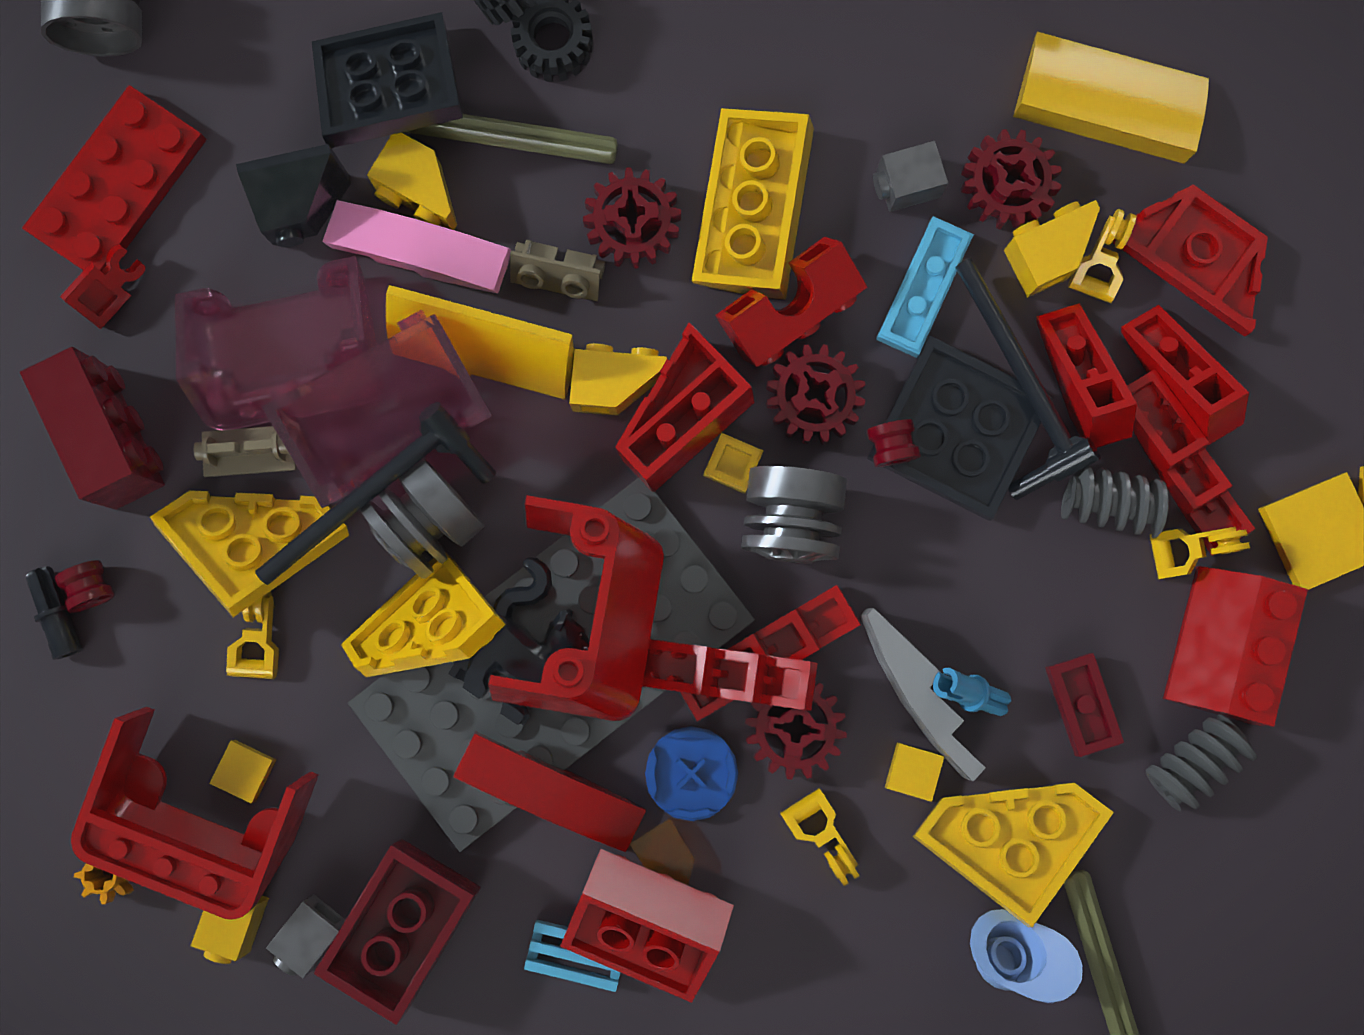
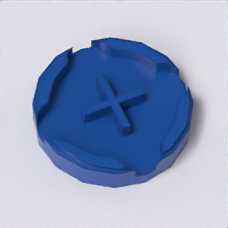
M688 726L674 729L658 740L648 756L645 777L648 792L661 809L674 818L695 821L710 818L725 807L735 792L738 769L735 755L723 738L709 729Z

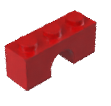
M823 237L788 262L798 282L796 296L788 306L775 310L766 295L751 289L715 315L743 360L755 367L773 363L783 355V348L797 338L803 339L815 333L820 328V322L833 312H842L851 307L857 301L856 295L868 288L841 241Z

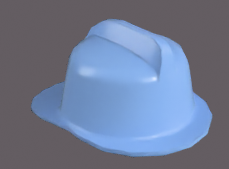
M1000 909L991 910L979 917L971 930L970 947L977 969L983 979L995 988L1005 991L1011 990L1032 1000L1054 1003L1064 1001L1073 995L1082 981L1083 965L1078 951L1066 937L1051 928L1039 923H1035L1033 927L1028 928L1007 910Z

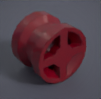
M912 419L892 421L867 430L868 438L875 444L876 454L873 457L875 467L891 466L921 457L920 449L913 444L911 436L915 429Z
M92 560L74 565L55 576L58 587L65 589L67 594L65 605L69 613L96 607L115 596L112 586L105 584L102 578L104 567L100 560Z

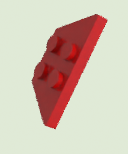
M1194 184L1136 214V222L1132 233L1121 250L1242 336L1249 335L1255 329L1256 319H1253L1255 297L1261 290L1263 275L1260 266L1266 255L1268 237Z

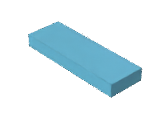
M934 216L931 218L876 340L915 358L919 356L957 273L955 267L962 262L974 234Z

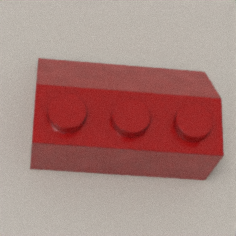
M1203 566L1196 567L1163 699L1216 715L1220 714L1247 724L1274 727L1308 589L1260 575Z
M600 849L560 947L692 1003L721 950L734 905L718 899L711 893L702 892L678 882L666 874L657 873L633 863L624 856L614 855Z

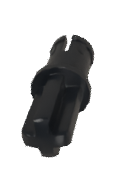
M50 566L40 567L28 572L26 581L38 612L34 619L35 622L41 623L52 659L66 658L83 651L63 595L55 581L53 568Z

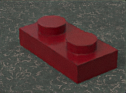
M1087 653L1045 667L1075 756L1082 757L1124 743L1094 653Z

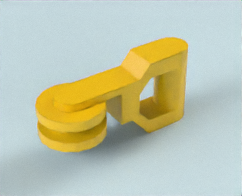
M1117 209L1113 216H1109L1091 255L1082 258L1080 267L1071 276L1068 288L1112 303L1124 279L1117 264L1119 259L1118 253L1104 248L1103 245H1110L1116 239L1115 248L1123 249L1136 222L1135 214L1129 213L1123 219L1124 210ZM1100 263L1110 267L1113 274L1109 282H1105L1086 275L1088 268Z
M1236 527L1189 535L1183 529H1174L1161 532L1157 538H1152L1151 534H1149L1158 579L1191 574L1198 560L1207 557L1203 541L1204 537H1208L1209 542L1218 543L1217 548L1210 549L1211 555L1233 553L1250 548L1249 542H1240L1241 537L1247 536V531H1236ZM1181 539L1188 544L1190 557L1184 566L1175 567L1170 540Z
M271 591L242 611L245 622H254L256 619L258 623H263L262 629H243L242 637L227 648V676L276 678L279 648L272 642L274 600ZM247 642H257L265 650L264 660L242 659V646Z
M820 788L780 813L797 840L815 842L819 848L833 838H836L839 843L834 846L837 855L832 856L829 851L823 854L843 886L849 884L846 879L847 874H851L854 879L860 877L855 869L859 866L833 825L836 813ZM819 810H822L828 819L825 830L816 836L804 834L798 824Z

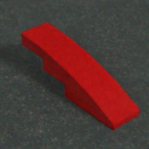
M1156 369L1127 385L1137 402L1133 431L1159 477L1166 483L1169 493L1196 534L1236 527V531L1246 530L1247 535L1252 533L1256 528L1228 492L1233 485L1205 449L1210 442ZM1208 537L1203 538L1204 545L1211 554L1210 549L1217 548L1218 543L1209 542Z
M837 584L727 650L802 660L860 626L861 622ZM680 692L696 721L733 701L732 699Z
M650 639L642 686L811 711L818 663Z
M477 731L474 733L453 775L454 778L513 806L625 853L646 812V808L566 769L560 770L522 750L518 752Z

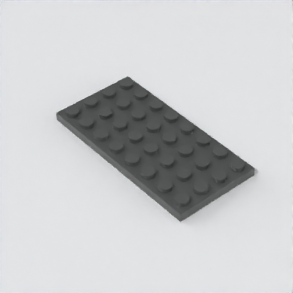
M639 477L600 507L651 535L662 546L664 560L650 639L719 649L755 621L750 612L658 495L652 492ZM564 535L535 557L543 561L551 571L552 586L548 595L534 605L515 606L511 616L514 622L540 643L544 641L550 622L556 618L559 612L568 608L574 611L572 618L583 627L585 635L589 640L591 636L604 559L582 554L574 547L570 535ZM523 566L484 598L493 608L496 599L506 589L519 586L528 587L533 583V577ZM454 661L384 674L351 699L348 705L458 851L461 852L517 808L453 777L476 731L518 752L522 750L560 770H565L666 690L642 686L641 697L636 711L630 717L621 721L528 707L531 713L530 718L524 725H516L500 714L503 702L492 701L490 689L484 698L478 699L462 688L463 681L448 674L456 662ZM498 670L494 671L491 674L494 676L509 678Z

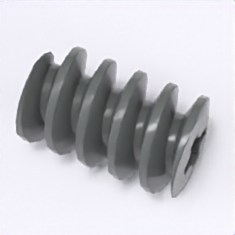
M1089 465L1070 477L1063 495L1061 517L1067 520L1073 508L1078 509L1079 522L1085 524L1091 513L1094 512L1097 516V526L1103 528L1109 517L1113 516L1115 518L1116 531H1122L1127 521L1132 520L1133 533L1135 535H1140L1146 524H1151L1152 538H1157L1162 532L1167 519L1168 489L1166 483L1160 479L1152 480L1148 484L1147 479L1141 475L1134 476L1130 480L1129 475L1121 471L1111 476V472L1107 468H1099L1093 473L1092 467Z
M1218 714L1217 719L1210 717L1203 722L1204 732L1197 729L1188 734L1190 744L1183 741L1177 743L1174 746L1176 756L1165 753L1160 757L1162 768L1151 765L1146 769V776L1154 788L1179 812H1181L1180 804L1182 802L1194 809L1200 807L1194 794L1196 790L1208 797L1214 795L1208 782L1211 778L1222 785H1226L1229 781L1223 771L1225 766L1236 773L1242 772L1243 768L1237 756L1241 754L1252 762L1258 758L1244 733L1223 715Z

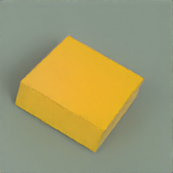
M721 433L703 476L745 494L748 488L750 468L757 467L764 450Z
M231 740L209 784L251 804L255 803L277 759L237 740Z
M897 742L885 788L932 802L944 756Z

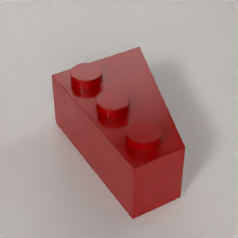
M690 322L682 333L683 338L670 360L667 359L661 368V375L648 397H644L615 446L623 462L652 492L660 488L755 403L752 386Z

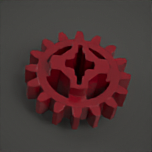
M1003 129L997 137V142L990 135H987L980 144L981 149L973 147L967 157L971 163H965L961 171L962 176L969 178V180L963 183L961 193H972L973 197L967 207L969 210L977 207L983 210L979 219L981 222H985L990 216L996 218V229L1001 230L1006 221L1011 220L1016 230L1025 223V217L1029 222L1039 220L1042 216L1041 211L1048 212L1055 201L1050 196H1056L1061 190L1062 185L1052 180L1057 178L1062 169L1061 166H1050L1049 161L1054 156L1055 151L1052 149L1042 152L1039 149L1042 143L1041 137H1037L1032 143L1026 141L1025 130L1021 129L1017 137L1011 139L1007 129ZM1034 169L1037 172L1038 178L1035 176ZM1009 175L1016 179L1013 185L1005 180ZM983 181L988 185L989 194L985 189ZM1017 203L1020 206H1008L1006 204Z
M631 167L626 168L625 178L618 179L613 172L608 173L610 185L605 187L596 182L593 186L598 198H586L585 200L586 209L592 213L583 216L584 227L593 229L587 234L590 245L601 242L598 249L599 256L603 259L610 253H613L615 266L617 267L622 265L625 258L631 259L634 269L639 268L640 258L646 257L652 265L655 264V251L659 249L666 254H669L671 251V244L667 237H679V227L672 223L681 221V209L671 208L677 203V194L675 192L664 194L666 180L662 177L654 184L651 183L650 170L647 169L643 171L640 178L634 177ZM639 193L651 197L655 202H648ZM622 194L613 205H608L612 199ZM631 203L634 205V212L637 213V224H635L634 234L631 233V226L627 220ZM651 231H658L653 238L642 243ZM608 234H617L626 242V245L615 241Z
M809 344L803 346L802 357L800 358L791 351L787 352L785 360L788 366L775 364L772 370L774 375L779 378V381L770 380L766 385V390L776 394V396L771 397L766 402L768 409L778 408L779 412L773 419L774 425L786 422L789 425L786 436L790 438L796 431L803 433L802 441L806 445H808L813 435H818L822 445L827 444L829 432L831 431L839 438H842L846 434L843 422L855 425L859 417L852 409H861L866 402L865 399L856 396V393L864 389L865 381H853L852 378L859 368L858 365L853 364L845 367L842 364L845 353L841 351L832 358L828 356V345L825 344L821 347L819 354H813ZM811 366L823 367L831 372L828 374L816 372ZM792 377L797 391L796 395L786 402L785 387L789 378ZM809 386L814 391L822 389L825 392L821 400L822 403L816 398L811 401L806 399ZM844 387L845 404L840 413L838 411L839 407L834 400L836 393ZM802 415L816 417L820 424L808 423L799 419V417Z
M821 683L815 684L813 702L822 711L826 723L816 722L808 710L787 708L778 716H768L767 714L773 705L750 703L758 713L756 717L745 718V724L755 727V733L745 738L746 743L759 744L760 748L753 756L756 761L763 760L766 757L771 759L768 764V772L773 774L780 766L785 767V777L792 780L795 770L801 769L805 778L809 779L812 778L811 766L817 764L826 771L829 769V766L824 757L828 753L834 756H840L842 753L833 744L835 739L847 738L846 732L836 729V723L845 719L846 716L843 712L833 713L831 707L838 700L835 695L825 699L820 696L824 686ZM794 715H800V722L809 728L816 729V732L806 731V733H799L797 740L791 741V734L780 727H774V724L790 723L793 721ZM764 732L776 734L783 743L782 757L770 748ZM814 740L823 741L816 752L801 759L804 747Z

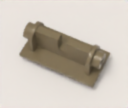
M526 240L525 244L517 242L515 251L511 250V283L520 284L530 289H543L566 294L571 298L598 301L600 279L603 278L606 261L598 260V255L567 249L564 261H557L558 247L532 242V240Z
M294 425L202 432V442L194 443V456L197 461L203 460L204 477L296 470Z

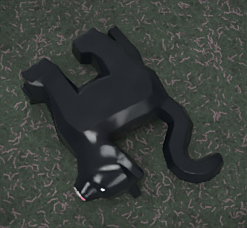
M529 557L523 561L524 568L533 577V583L528 587L508 588L495 601L493 609L506 625L495 634L491 642L480 648L470 659L456 661L448 673L452 677L463 681L462 688L478 699L484 698L489 691L488 679L496 670L512 679L541 683L545 662L554 652L565 648L588 651L590 640L585 635L583 627L572 618L574 611L569 608L559 612L556 618L550 622L544 641L541 643L513 621L511 616L515 606L536 604L548 595L552 586L551 571L538 558ZM504 702L500 714L516 725H524L531 716L527 706Z

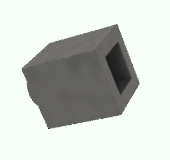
M935 141L882 155L876 170L877 173L873 174L876 194L880 200H886L889 212L940 198L948 185Z
M314 894L300 904L266 949L274 955L273 962L279 969L291 976L297 974L303 979L321 962L344 924L345 919Z

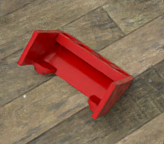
M527 495L525 501L527 528L570 535L574 547L579 552L587 556L604 559L588 651L565 648L554 652L545 662L541 683L490 675L489 689L492 701L611 721L627 719L636 711L641 697L664 560L662 546L651 535L605 509Z
M146 706L114 718L71 835V846L75 855L86 864L221 918L233 920L243 917L257 905L292 846L319 774L310 771L287 786L279 809L267 808L257 813L250 820L244 835L161 801L167 784L166 772L158 761L139 753L155 709Z

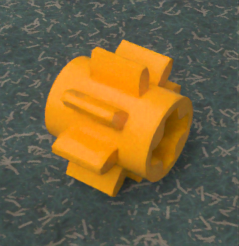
M85 864L81 871L74 873V877L81 879L82 885L85 888L81 895L86 897L91 894H100L101 904L114 901L116 892L124 896L134 891L129 880L114 874L113 878L111 875H104L103 870L89 864Z

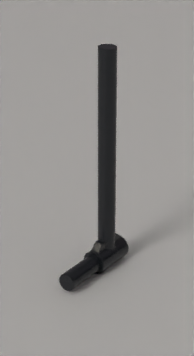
M969 258L959 263L955 268L1055 446L1050 449L1046 464L1010 484L1008 488L1010 494L1015 500H1019L1054 480L1059 482L1100 460L1101 457L1095 444L1089 437L1085 438L1078 435L1071 437L972 258Z
M434 402L427 406L419 416V431L421 435L261 565L255 570V573L264 584L269 585L434 449L439 453L456 454L482 484L489 482L495 476L496 471L469 442L470 436L439 402Z

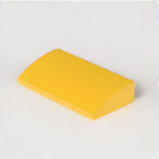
M1037 32L1034 37L1013 117L1185 164L1197 152L1206 111L1209 78Z
M721 108L692 276L694 284L745 294L753 289L766 295L768 298L786 300L791 272L788 262L793 259L814 132L809 114Z
M389 285L386 293V329L392 353L566 399L572 379L574 360L572 334Z

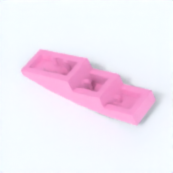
M339 200L336 202L322 241L332 249L368 256L377 263L412 270L424 278L497 294L499 293L511 252L507 247L410 217Z

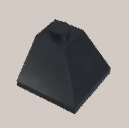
M329 144L236 164L239 178L260 232L272 245L277 244L280 247L297 246L304 242V238L316 236L333 212L337 200H341L351 185L350 175Z

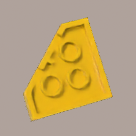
M189 490L150 516L155 527L232 617H235L349 536L347 526L343 523L269 585H266L258 578L255 570L330 510L319 496H300V500L275 499L273 494L236 493L235 497L210 496L208 491Z
M445 552L448 559L443 564L435 558L428 563L431 565L433 573L426 579L421 578L417 574L414 575L354 631L341 646L353 666L364 676L372 677L470 659L480 648L491 642L495 634L506 624L454 559Z
M1076 783L997 791L969 796L945 797L939 800L913 837L1029 928L1034 926L1114 812Z

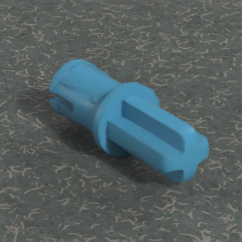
M943 668L944 674L941 672L936 674L933 681V689L940 698L959 703L962 709L968 712L982 710L998 716L1008 713L1007 705L1012 701L1009 693L990 686L982 676H967L952 668Z

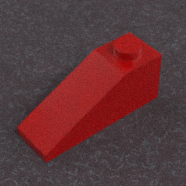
M1080 303L1037 316L1036 322L1069 416L1079 435L1085 438L1089 437L1096 448L1132 437L1137 402Z
M1160 305L1153 307L1121 326L1122 335L1146 372L1149 373L1156 369L1210 442L1208 445L1244 424L1249 392Z

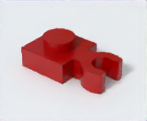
M120 244L113 246L108 251L106 266L102 271L90 263L60 296L63 301L99 329H102L131 297L122 288V285L126 281L130 282L139 279L146 269V266L138 259L130 268L121 269L119 262L125 256L127 250Z

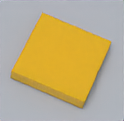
M1347 472L1258 509L1293 585L1309 590L1364 566V507Z

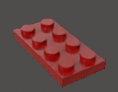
M128 85L22 229L80 269L84 270L92 263L102 271L106 266L108 251L117 244H120L125 250L207 139L199 131Z

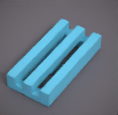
M536 920L524 970L616 992L621 972L560 946L541 942L543 934L563 939L568 927ZM538 953L610 970L611 974L606 976L537 959Z

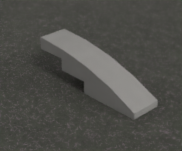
M874 608L865 609L860 615L877 660L899 700L929 742L963 778L973 782L986 767L952 736L953 732L964 720L930 688L933 685L936 674L940 671Z

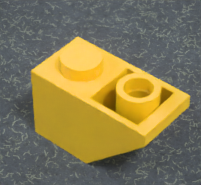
M403 133L392 134L367 174L376 189L375 196L396 209L401 204L415 211L413 216L417 220L455 230L457 221L442 166L435 151Z
M1096 200L1084 206H1080L1078 201L1070 203L1057 210L1053 214L1055 219L1040 225L1038 220H1033L1013 231L1014 237L1004 249V252L1027 298L1067 280L1080 267L1100 210Z
M587 344L586 350L575 349L569 402L572 411L619 415L655 385L661 375L660 370L667 357L658 356V350L643 347L632 348L631 354L613 352V347L605 344Z

